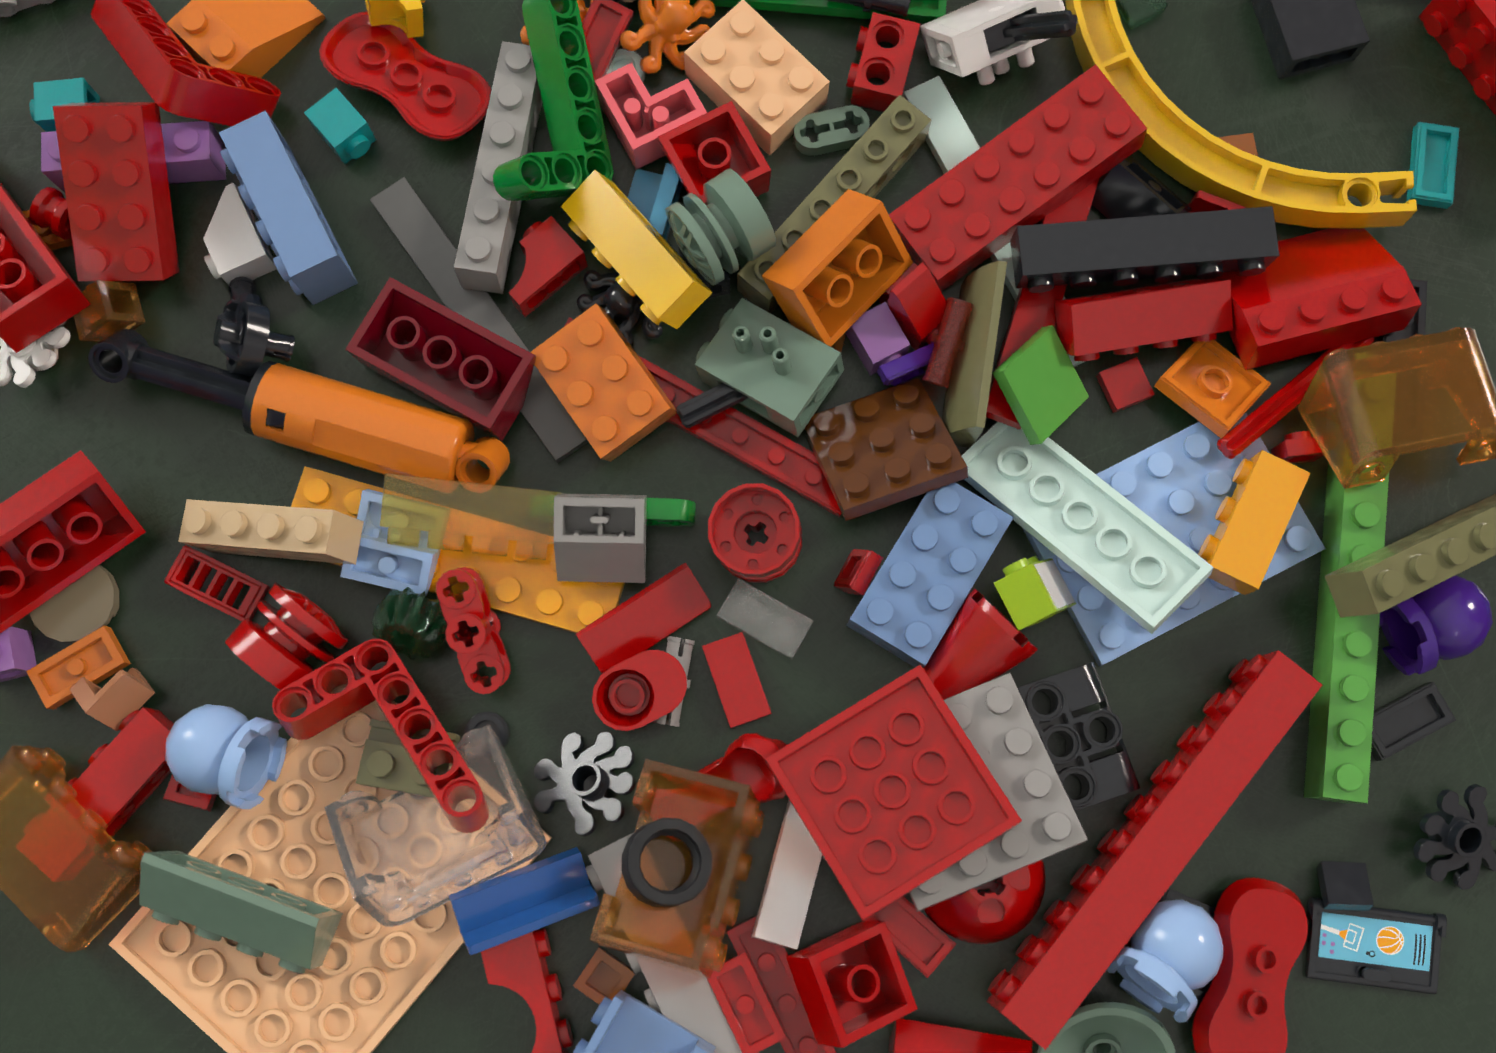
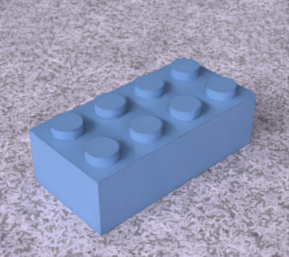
M266 111L261 112L219 132L226 146L225 149L220 151L221 156L230 172L236 174L241 183L237 188L250 210L253 209L259 220L255 222V225L267 246L271 245L277 256L273 258L278 272L285 282H289L295 294L298 296L303 293L314 305L358 284L290 146Z
M956 482L927 492L846 626L913 667L921 664L923 668L926 666L1014 517Z

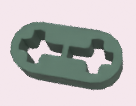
M855 105L807 114L794 127V144L797 150L808 156L852 148L869 129V117L861 107ZM852 119L853 124L858 125L857 133L850 134L848 128H843L845 120ZM807 128H813L815 133H820L818 134L817 142H810L809 137H803Z

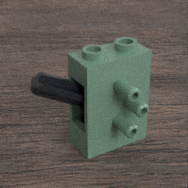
M741 298L734 309L731 308L724 314L719 325V331L711 342L707 341L701 346L696 356L695 367L701 382L712 387V389L678 405L676 410L682 424L686 428H691L739 403L799 437L844 371L841 352Z

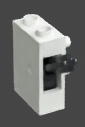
M978 0L920 26L931 65L960 77L977 72L979 83L981 85H988L994 82V73L1000 75L1008 72L1010 69L1008 57L1016 54L1018 65L1026 68L1035 62L1031 47L1051 38L1074 35L1078 18L1070 10H1065L1062 0Z

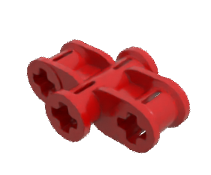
M468 567L449 570L442 574L436 585L437 597L448 624L445 631L446 641L457 652V658L468 687L476 693L489 694L505 684L511 672L510 662L499 635L501 622L497 613L491 609L480 574ZM458 581H467L469 585V590L465 591L463 595L461 593L454 594L452 591V586L457 584ZM477 626L479 633H471L469 627ZM485 665L487 667L494 666L497 674L491 677L490 680L489 676L481 677L479 669Z

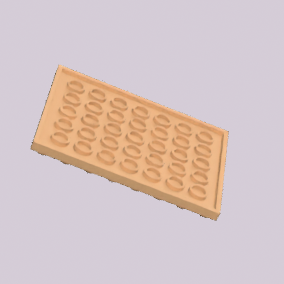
M347 685L337 686L331 694L341 692ZM374 701L311 738L297 740L291 737L287 741L285 761L277 781L267 780L265 786L258 794L264 800L252 809H240L230 806L188 854L342 912L343 915L322 966L311 970L306 968L305 973L287 970L278 965L280 961L278 957L265 952L263 957L245 954L236 949L238 944L236 941L223 936L220 941L203 938L194 933L196 926L181 920L178 925L161 922L152 917L154 910L144 906L137 911L108 945L227 1053H372L464 944L448 895L530 865L551 841L552 837L468 764L467 766L479 783L490 809L486 824L481 829L472 833H462L455 830L435 798L357 784L356 779L365 741L369 738L371 726H369L370 721L373 719L388 722ZM465 799L456 806L455 811L464 812L473 807L476 800Z

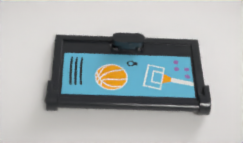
M1310 897L1308 899L1306 917L1310 919L1305 967L1306 978L1437 994L1442 937L1446 938L1447 918L1445 914H1424L1372 907L1369 911L1324 909L1321 898ZM1366 967V968H1364V969L1361 971V975H1362V976H1360V974H1359L1360 968Z

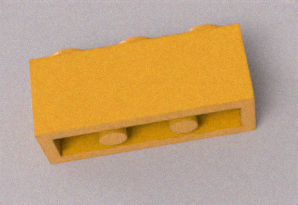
M1261 450L1250 459L1244 458L1241 461L1232 479L1233 482L1237 483L1232 497H1225L1216 513L1215 519L1220 521L1214 536L1209 534L1206 537L1198 553L1201 558L1214 567L1208 578L1243 595L1259 589L1310 476V472L1264 450Z

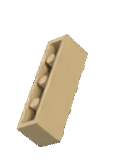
M187 499L178 542L215 553L356 565L364 522L329 509Z

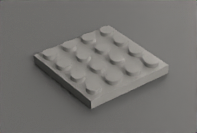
M1011 673L954 695L944 701L1022 822L909 892L917 912L1088 840Z

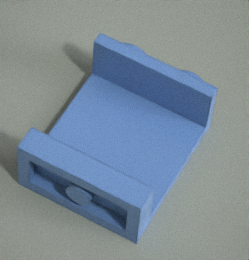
M620 990L613 1000L606 996L604 997L591 1020L592 1023L598 1026L589 1042L582 1038L573 1053H714L716 1046Z

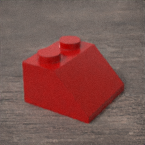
M732 101L658 136L661 147L687 193L695 194L706 205L708 203L704 195L703 184L729 168L738 173L756 197L769 191L771 168Z

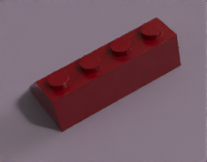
M391 277L386 282L345 349L362 365L449 413L469 420L473 426L500 441H503L524 406L536 356Z

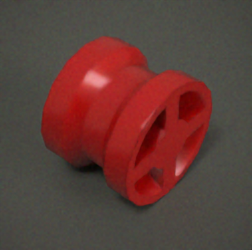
M54 187L42 189L32 201L29 212L31 222L40 228H51L52 233L62 239H70L71 230L64 194Z

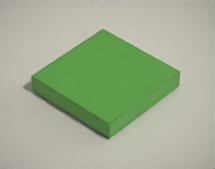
M1053 325L1040 328L993 372L1030 445L1042 444L1089 398Z

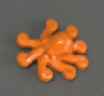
M638 0L639 14L644 25L636 33L629 30L623 32L620 36V43L625 50L636 51L642 44L648 41L649 55L640 60L641 70L646 74H655L660 70L662 52L676 68L685 70V51L678 52L677 45L693 43L710 29L706 24H698L692 29L687 30L688 26L700 17L711 18L716 10L714 3L710 0H698L692 7L689 4L690 0H654L653 7L652 0Z

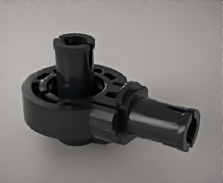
M237 277L231 280L230 286H228L230 301L224 306L223 313L217 317L213 336L214 346L219 347V350L226 355L228 372L253 377L261 366L264 356L289 362L291 359L290 355L293 354L294 336L269 331V309L263 305L262 298L256 295V285L251 279Z

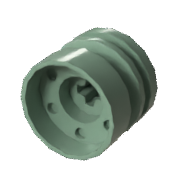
M730 168L703 184V191L708 205L695 194L689 193L683 197L685 207L679 202H675L665 208L667 219L680 250L688 262L711 285H716L724 280L723 269L729 274L739 270V263L734 249L748 261H753L776 246V236L766 212L747 183L738 173Z

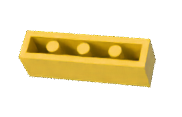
M594 170L562 204L561 208L572 219L568 223L571 230L582 240L587 241L589 239L593 243L595 248L591 251L592 254L608 269L613 266L619 273L615 279L617 283L631 296L634 297L636 294L644 302L640 306L641 311L656 325L663 321L678 329L712 294L710 289L619 187L598 171Z

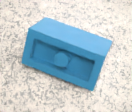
M666 163L663 175L637 169L628 194V199L666 241L671 226L667 219L665 208L679 201L683 187L672 164Z

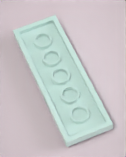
M997 422L962 455L968 467V478L964 479L999 509L1013 516V520L1151 634L1212 573L1214 568L1212 565L1049 437L1042 444L1030 445L1022 428L1019 430Z

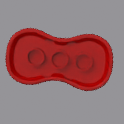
M359 12L343 19L329 31L321 43L319 50L320 59L330 74L351 87L366 90L386 98L397 108L412 128L428 138L439 141L454 140L475 127L487 113L492 90L482 75L465 65L434 56L422 48L414 38H408L406 33L399 27L393 25L371 26L368 12Z
M1263 878L1239 879L1226 888L1215 909L1214 921L1218 924L1223 943V959L1217 975L1213 978L1195 1014L1192 1028L1193 1045L1196 1053H1285L1288 1041L1284 1008L1285 990L1290 971L1306 942L1308 934L1307 917L1298 896L1284 885Z

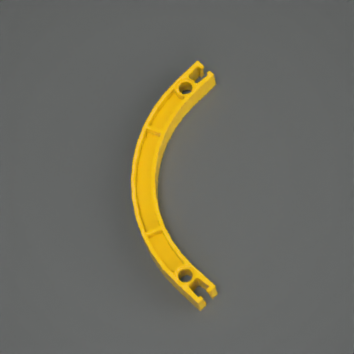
M1065 0L1066 10H1070L1078 18L1076 33L1071 37L1083 71L1086 72L1095 64L1148 128L1143 145L1138 150L1153 164L1184 186L1195 192L1201 190L1246 208L1273 206L1275 222L1312 228L1403 226L1417 211L1416 199L1408 200L1405 204L1383 203L1380 201V196L1392 195V199L1400 198L1407 189H1412L1414 187L1413 171L1327 173L1298 169L1262 159L1212 135L1171 102L1148 75L1133 51L1124 31L1115 0ZM1348 196L1357 198L1361 202L1362 207L1352 204L1348 200Z

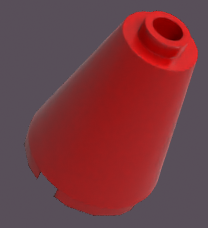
M975 588L964 600L923 669L943 700L996 679L1030 658L1038 649Z

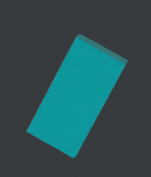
M1418 122L1413 127L1409 171H1413L1414 187L1407 190V201L1416 199V204L1444 209L1453 204L1459 128Z

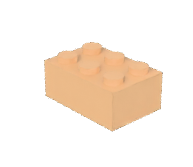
M741 0L684 52L685 75L718 107L732 101L755 142L769 156L794 134V127L807 114L818 112L827 103L830 81L745 0Z

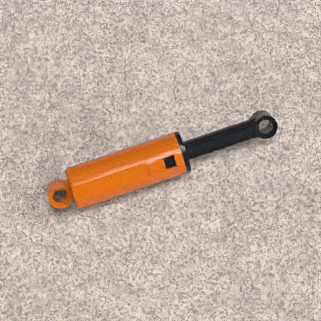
M132 329L116 331L95 344L90 349L88 355L92 371L106 382L117 383L125 378L140 379L243 410L242 424L245 432L250 435L446 494L456 490L460 483L472 492L482 493L489 491L504 474L510 463L509 451L500 440L485 436L478 438L474 442V426L467 419L273 361L263 363L253 378L229 373L228 370L151 348L146 339ZM477 460L483 461L489 469L482 467Z

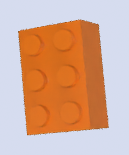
M848 189L762 275V278L790 324L831 347L913 264V261L883 202Z
M598 304L591 306L530 352L536 356L534 365L600 459L613 461L677 414L674 405L610 315Z

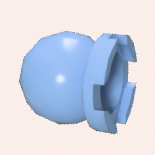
M206 704L192 709L174 723L166 738L165 761L174 779L190 791L219 794L220 798L228 805L240 809H252L264 800L258 794L265 786L267 780L277 781L285 761L287 739L279 737L278 730L282 727L280 723L259 717L248 720L244 714L232 707Z
M1165 900L1155 905L1130 938L1131 948L1123 947L1107 971L1115 973L1117 970L1124 978L1119 986L1151 1011L1159 1014L1163 1007L1176 1012L1173 1016L1175 1021L1185 1022L1197 1006V998L1192 990L1205 987L1218 973L1223 959V943L1218 924L1202 907L1184 900Z

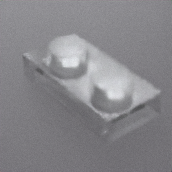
M739 578L717 614V618L791 660L813 623V620Z

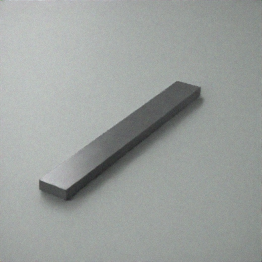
M405 177L370 199L373 206L445 307L529 351L486 291L461 287L454 269L457 254L456 248ZM534 365L524 406L520 412L558 464L587 444L588 440Z

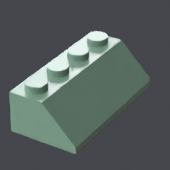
M180 851L145 852L141 860L139 905L154 910L152 914L154 919L172 925H178L180 920L196 926L194 930L196 935L209 940L220 941L222 936L238 942L237 950L251 956L263 957L264 952L280 958L279 966L293 972L305 973L306 968L311 970L323 965L343 915L342 912Z

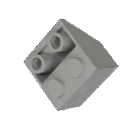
M560 493L554 497V551L557 581L645 583L647 495Z

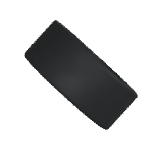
M660 818L641 826L628 839L622 852L621 872L627 888L639 901L652 907H676L693 900L706 887L712 872V853L706 837L695 825L680 818ZM659 836H673L682 840L689 848L692 856V871L688 880L681 887L674 890H660L651 886L644 878L640 868L641 854L644 847L652 839Z

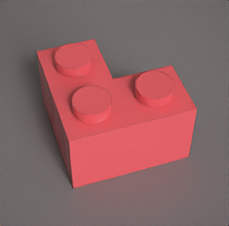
M632 62L595 80L599 104L636 170L666 155L658 141V136L707 113L688 78L653 96H650Z

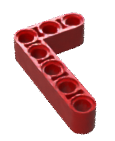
M95 0L91 17L153 101L165 111L178 116L227 126H234L264 111L268 113L270 118L272 117L281 95V91L275 85L256 76L197 63L148 0Z
M382 639L365 641L287 685L274 697L272 703L274 715L286 733L297 740L311 738L375 701L453 828L462 833H472L481 829L486 824L490 809L479 783L394 648L387 641ZM380 662H387L381 669L371 670L374 665ZM347 685L341 692L331 694L337 686ZM408 695L404 702L391 704L396 697ZM306 708L300 716L291 717L292 713L297 709ZM430 729L424 738L412 739L417 731ZM446 763L453 765L443 775L433 774L439 765ZM465 799L476 800L473 807L464 812L455 811L456 806Z

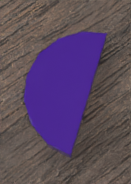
M945 337L879 366L877 373L883 384L887 386L889 384L896 386L908 382L925 373L922 367H926L938 360L941 362L953 353L954 347L948 337Z

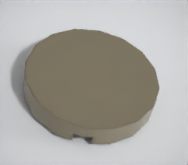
M99 564L30 612V616L34 625L46 637L68 644L75 643L100 627L107 626L112 617L116 616L119 609V588L114 576Z

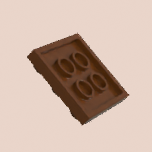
M919 378L814 414L803 430L845 521L968 478V467Z

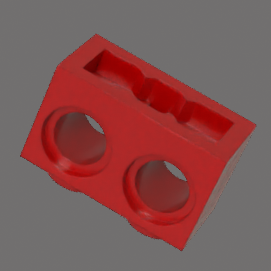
M873 12L869 28L861 26L856 51L862 52L860 63L852 62L848 74L846 87L853 89L851 104L884 112L899 95L903 96L921 23ZM889 42L893 44L894 47L883 48L880 45H878V43ZM880 78L885 84L874 85L868 79Z

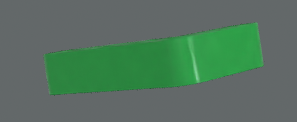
M523 0L522 13L553 151L528 153L500 164L494 171L493 184L498 194L508 201L571 196L594 170L609 180H612L613 164L577 0Z

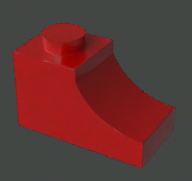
M552 216L543 223L539 221L531 225L525 231L523 239L519 241L526 257L525 268L518 283L508 293L514 306L524 318L588 266L584 251Z

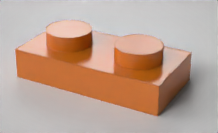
M104 625L26 672L46 709L54 710L75 698L70 689L82 677L94 684H98L131 663L112 628Z

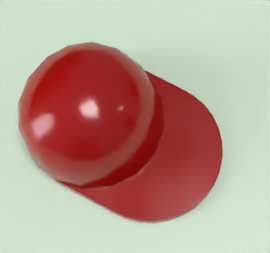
M647 650L638 653L609 668L599 676L593 687L592 695L595 713L605 725L615 730L630 731L641 728L672 712L679 706L687 689L686 673L681 663L667 652Z

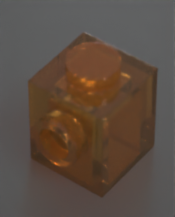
M96 280L94 283L87 285L82 292L91 305L74 315L77 332L81 341L100 342L116 331L122 329L136 330L145 323L137 288L134 283Z

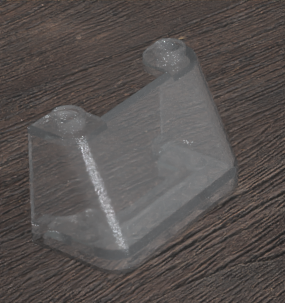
M490 724L481 729L467 732L456 745L458 752L479 783L490 809L489 818L481 829L472 833L459 832L449 823L435 798L397 792L379 801L371 793L355 790L344 794L339 800L324 807L353 900L380 924L393 927L410 922L449 902L448 895L493 879L534 858L545 849L547 842L541 826L506 752ZM465 799L456 806L455 811L464 812L473 807L476 800Z

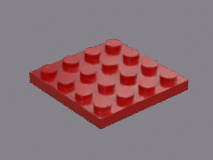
M921 664L765 758L862 922L1022 822Z

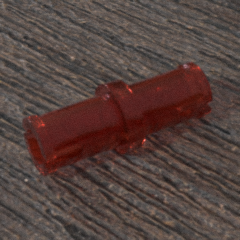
M950 297L947 298V305L938 333L932 335L930 342L934 346L926 373L923 376V381L946 388L949 387V380L958 352H963L966 343L962 339L970 312L974 306L969 302Z

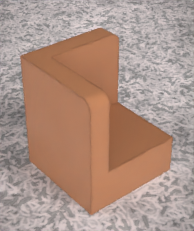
M131 668L128 672L124 670L118 671L103 688L82 677L70 689L86 714L115 731L119 730L121 722L130 713L139 710L155 693L141 672L135 668Z

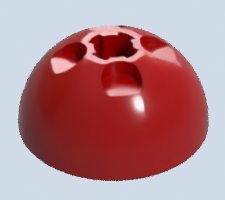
M1043 860L998 878V883H995V880L928 907L924 911L939 929L960 941L974 944H991L1004 941L1023 930L1038 912L1046 886ZM978 889H979V890H987V889H989V891H980L979 893H977V892H978Z

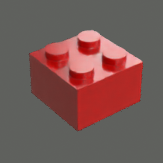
M885 921L859 922L786 957L818 1045L843 1048L918 1009Z

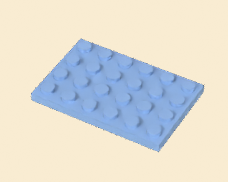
M1247 413L1244 414L1234 427L1248 416ZM1197 422L1096 475L1198 554L1206 537L1209 534L1214 536L1220 521L1215 519L1216 513L1225 497H1232L1237 483L1233 482L1232 479L1241 461L1244 458L1250 459L1261 450L1268 453L1269 451L1261 437H1259L1239 455H1236L1233 459H1228L1217 448V441L1221 438L1202 423ZM1297 502L1263 581L1326 549L1299 502ZM1022 528L1039 560L1052 558L1076 602L1074 606L1067 610L1099 667L1240 594L1207 578L1151 634Z

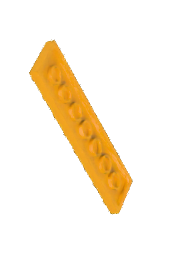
M306 466L304 467L291 507L335 510L357 519L362 490L370 489L451 508ZM451 508L429 592L436 593V585L442 574L449 570L468 567L478 572L483 579L492 610L577 633L619 605L625 583L557 581L553 536ZM331 563L338 566L343 565V563ZM458 581L457 584L452 586L454 594L461 593L463 595L465 591L469 590L467 581Z

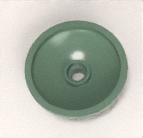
M1101 1002L1077 1008L1048 1048L1045 1050L1039 1046L1037 1053H1176L1166 1028L1150 1013L1129 1004Z

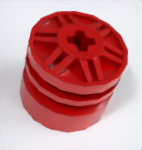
M748 483L728 490L715 503L708 519V539L715 556L733 576L749 583H767L784 576L796 564L802 549V528L793 503L780 490L763 483ZM764 528L767 541L764 544L757 541L754 546H751V539L748 533L751 530L758 533Z
M275 583L270 588L269 594L282 605L281 608L278 610L261 599L257 603V608L268 620V623L263 627L254 621L244 618L225 640V644L251 669L281 690L314 671L312 666L306 661L310 655L325 662H330L334 659L333 655L321 644L323 640H326L336 648L342 649L348 642V639L340 632L334 620L318 605L303 594L286 589L282 585Z

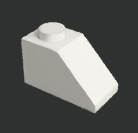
M234 183L225 186L203 238L210 253L204 256L210 272L215 279L222 277L229 286L230 281L234 278L247 277L254 280L277 269L271 251L255 225L257 221L254 214L245 204Z

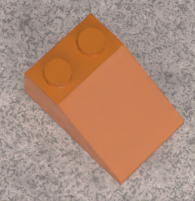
M191 0L166 24L186 50L199 63L261 78L325 19V16L309 0Z

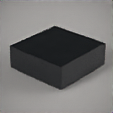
M1321 861L1317 865L1324 909L1369 911L1374 906L1366 863Z

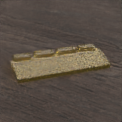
M385 473L380 526L388 527L387 544L419 547L421 531H429L427 548L463 552L465 535L473 536L472 553L507 556L508 541L517 540L515 557L546 560L548 544H554V497L559 493L562 494V492Z

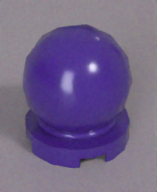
M1455 575L1380 613L1379 627H1382L1389 646L1382 649L1393 665L1405 675L1409 676L1414 673H1418V675L1424 674L1436 668L1439 659L1451 660L1461 658L1481 646L1493 624L1490 603L1481 588L1475 583Z

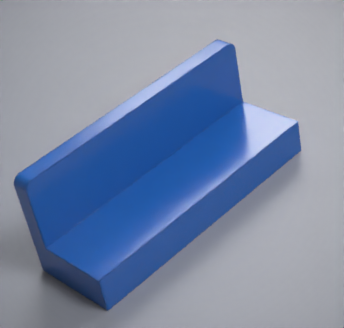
M577 847L448 895L462 939L470 955L600 905L599 897L590 885L581 852Z

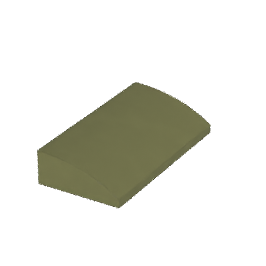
M1005 261L992 262L978 268L969 274L961 284L952 344L954 350L950 358L942 421L956 446L970 448L985 428L1007 262Z

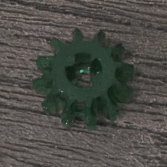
M406 587L402 592L392 589L383 598L381 603H378L371 622L374 626L372 632L374 637L387 641L394 648L397 655L400 653L406 654L411 660H414L418 655L423 658H429L435 650H438L440 644L442 645L445 640V631L448 624L442 609L439 608V600H430L425 596V591L417 594L409 587Z

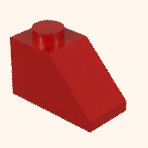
M922 262L891 289L887 301L889 309L914 350L922 348L927 343L929 345L941 340L949 332L946 326L952 314L930 270Z

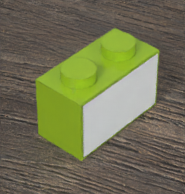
M1037 556L1029 559L1023 558L1002 569L1006 577L994 582L1018 631L1038 624L1076 604L1052 558L1039 561Z

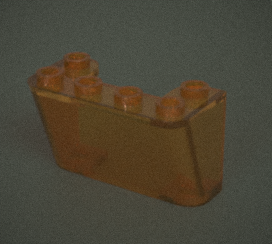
M1455 327L1439 333L1417 334L1406 339L1390 342L1379 341L1368 346L1347 350L1344 348L1336 349L1323 359L1322 365L1319 367L1297 408L1344 489L1384 481L1398 457L1402 454L1467 442V444L1456 458L1460 466L1496 459V389L1476 332L1472 328ZM1378 464L1372 470L1362 473L1368 467Z
M28 745L11 746L0 760V889L52 944L66 952L83 950L140 893L141 860L145 852L152 851L138 840H135L133 843L114 841L105 831L108 825L104 819L90 809L85 810L74 799L77 796V792L64 780L66 773L63 767L66 765V762L53 749L49 747L36 748Z
M645 759L632 801L633 805L640 812L634 833L641 826L660 818H680L693 824L707 839L712 853V872L706 887L693 900L671 908L652 907L639 901L627 888L621 874L615 897L605 893L603 895L590 940L607 948L709 979L713 971L721 972L726 959L728 946L723 944L722 941L727 925L733 927L738 916L740 899L735 898L739 881L746 882L752 864V855L747 854L751 838H758L764 821V811L759 810L760 803L750 785ZM659 836L652 839L644 847L641 854L640 868L644 878L651 886L660 890H674L681 887L688 880L692 871V856L689 848L682 840L673 836Z

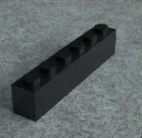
M1273 206L1017 226L1010 240L1015 288H1028V291L1032 293L1046 292L1052 290L1056 285L1069 284L1072 289H1087L1095 286L1096 282L1113 281L1115 286H1127L1137 283L1139 279L1155 278V282L1167 283L1176 281L1184 275L1196 274L1198 279L1206 280L1220 277L1224 274L1223 272L1239 271L1240 276H1254L1265 272L1266 268L1280 256Z

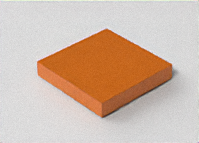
M1212 340L1194 342L1159 378L1154 387L1222 439L1272 383L1253 369L1245 370L1239 358L1218 342Z

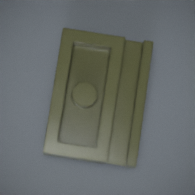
M371 719L369 725L371 730L369 738L365 741L356 783L434 798L389 723ZM430 729L417 731L412 739L424 738ZM446 732L455 747H457L461 736ZM450 763L439 765L433 774L443 775L453 765Z

